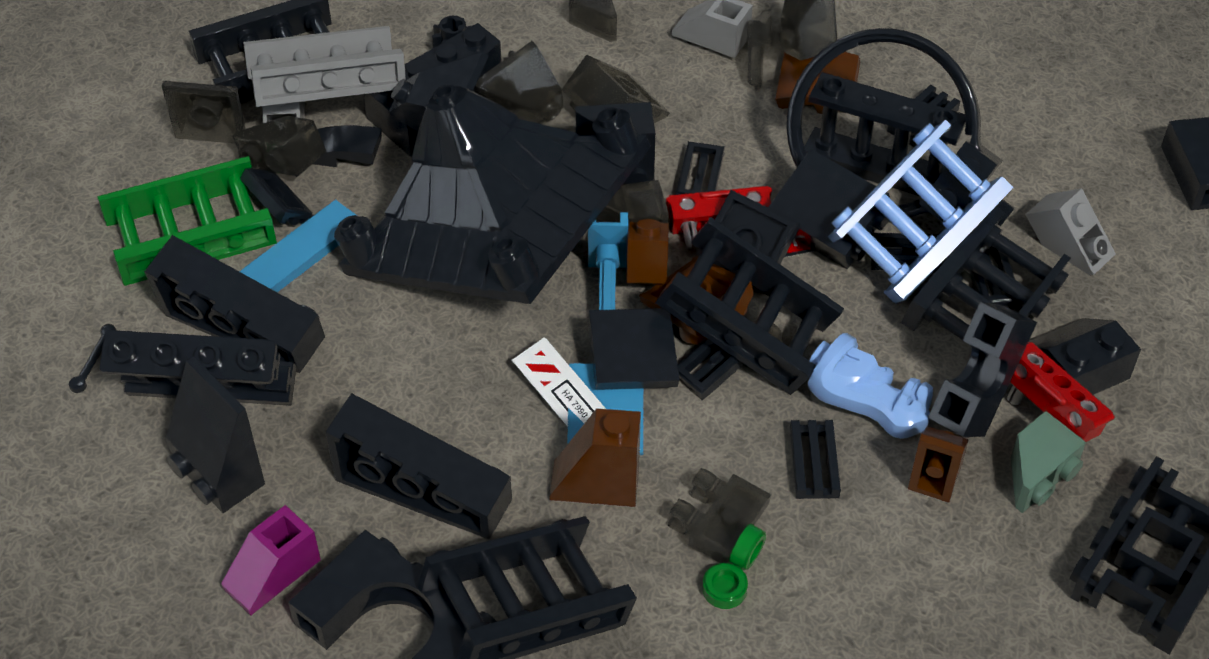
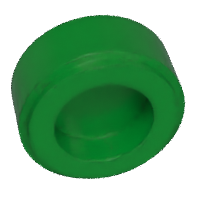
M749 524L738 538L729 562L742 570L749 569L764 546L766 532L753 524Z
M719 563L706 571L703 577L702 591L705 599L712 606L720 609H731L740 605L746 598L748 579L743 570L738 566L730 563Z

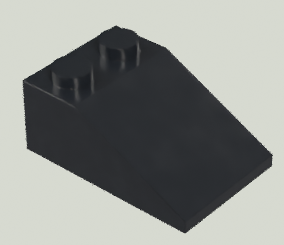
M193 356L186 361L166 439L171 452L167 460L180 478L188 476L194 482L192 487L204 504L208 505L212 502L222 513H225L264 486L265 481L246 408Z

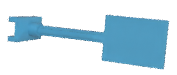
M620 212V222H596L595 220L588 229V267H598L600 269L599 310H615L616 269L627 268L628 212ZM569 363L572 370L606 409L641 412L640 455H643V388L595 390L593 364ZM569 407L567 444L584 424Z

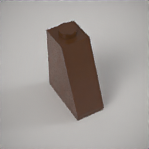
M596 408L555 459L550 500L636 507L641 412Z

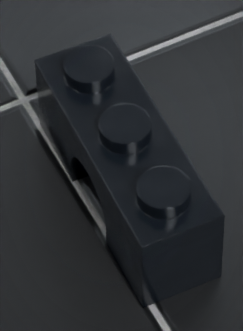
M980 302L962 340L972 345L970 359L959 376L952 380H944L928 418L962 437H985L1037 322L1001 304Z

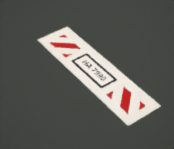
M545 337L512 359L514 364L567 427L568 408L583 423L587 421L596 408L606 409Z

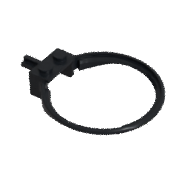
M876 28L854 32L836 40L820 51L806 66L797 80L788 106L786 127L788 145L796 168L807 154L802 139V113L806 96L816 77L832 60L842 53L860 45L876 42H893L918 49L932 57L947 71L954 81L963 102L966 122L965 134L972 135L970 143L965 141L956 155L982 181L984 179L988 181L1003 161L981 144L980 108L974 89L966 74L946 51L918 34L892 28ZM947 168L944 169L932 185L955 209L960 207L963 210L972 201L968 196L970 191ZM923 199L897 205L909 218L919 214L931 213L943 222V219ZM1003 199L996 205V207L1005 212L998 224L1000 227L1015 209Z

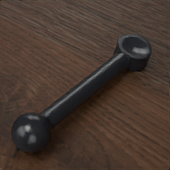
M105 324L101 327V337L79 376L73 377L69 381V387L72 392L81 393L86 389L87 384L85 380L102 352L105 332L107 330H116L114 325Z

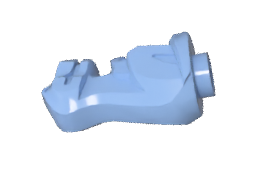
M848 333L840 334L832 344L823 341L811 356L809 361L816 366L808 381V387L819 400L866 415L877 421L891 436L900 439L909 438L923 432L930 423L928 416L932 403L933 387L927 382L920 383L921 380L916 378L908 379L901 390L892 387L890 384L893 381V370L889 367L878 366L875 357L859 350L856 338Z

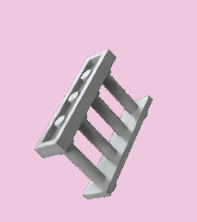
M389 26L243 42L248 79H252L256 107L393 91L400 80H406L404 54L401 49L392 50Z

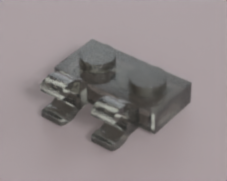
M700 468L692 480L695 486L691 490L690 496L705 504H713L706 513H703L687 501L678 499L670 510L669 514L673 517L668 522V527L683 535L691 534L688 542L690 547L719 563H729L732 550L738 538L749 524H756L769 505L771 494L735 474L726 483L712 472Z

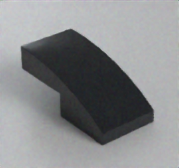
M357 125L330 126L312 130L309 132L300 161L329 167H337L340 159L373 165L382 139V130L377 127Z

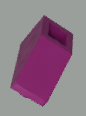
M284 505L249 532L221 583L222 588L251 616L321 561L315 532L289 507Z

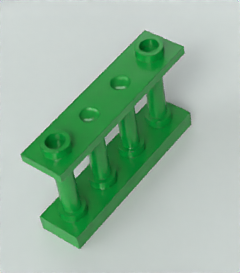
M249 156L97 196L106 225L118 224L125 247L113 250L124 286L148 280L144 271L172 235L217 260L277 244L268 208L254 211L247 191L248 188L240 180L245 168H252ZM232 193L240 216L217 222L209 199ZM194 203L202 226L179 232L172 209ZM156 213L163 237L140 242L134 219Z

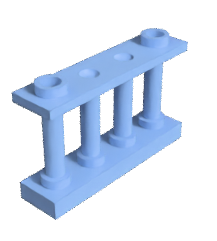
M946 120L935 127L930 123L927 124L913 138L917 145L854 210L849 207L845 208L831 223L836 228L828 236L832 242L841 239L847 233L889 275L888 280L892 284L883 293L894 303L905 301L1013 188L1003 177H999L991 182H988L986 179L982 181L940 139L941 135L951 126ZM927 150L970 191L968 196L972 201L963 210L960 207L955 209L912 166ZM900 178L943 219L942 225L945 229L936 238L933 235L928 237L885 194ZM873 205L916 247L915 252L919 256L909 266L906 263L901 265L858 222Z

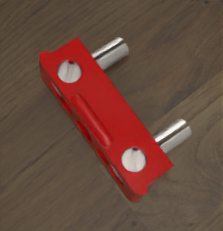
M760 186L669 195L666 198L665 217L670 221L672 234L684 233L686 248L692 251L691 238L693 239L710 217L714 220L716 219L731 190L769 207L771 204L772 188Z
M1028 342L1010 381L1013 386L1007 396V400L1011 401L1010 403L1013 405H1018L1025 395L1043 412L1047 411L1085 442L1101 435L1106 424L1114 420L1113 412L1034 343Z

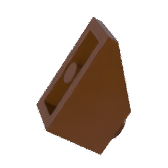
M654 219L629 222L627 283L667 284L669 223H660Z
M927 426L919 439L908 490L949 503L963 464L969 439L956 436L949 431H941Z

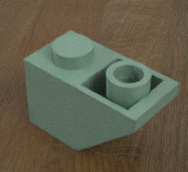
M1047 411L1018 433L1012 451L1011 467L1015 507L1021 513L1034 503L1038 506L1044 504L1053 494L1056 488L1055 485L1062 479L1066 482L1070 481L1083 466V461L1080 458L1086 442Z

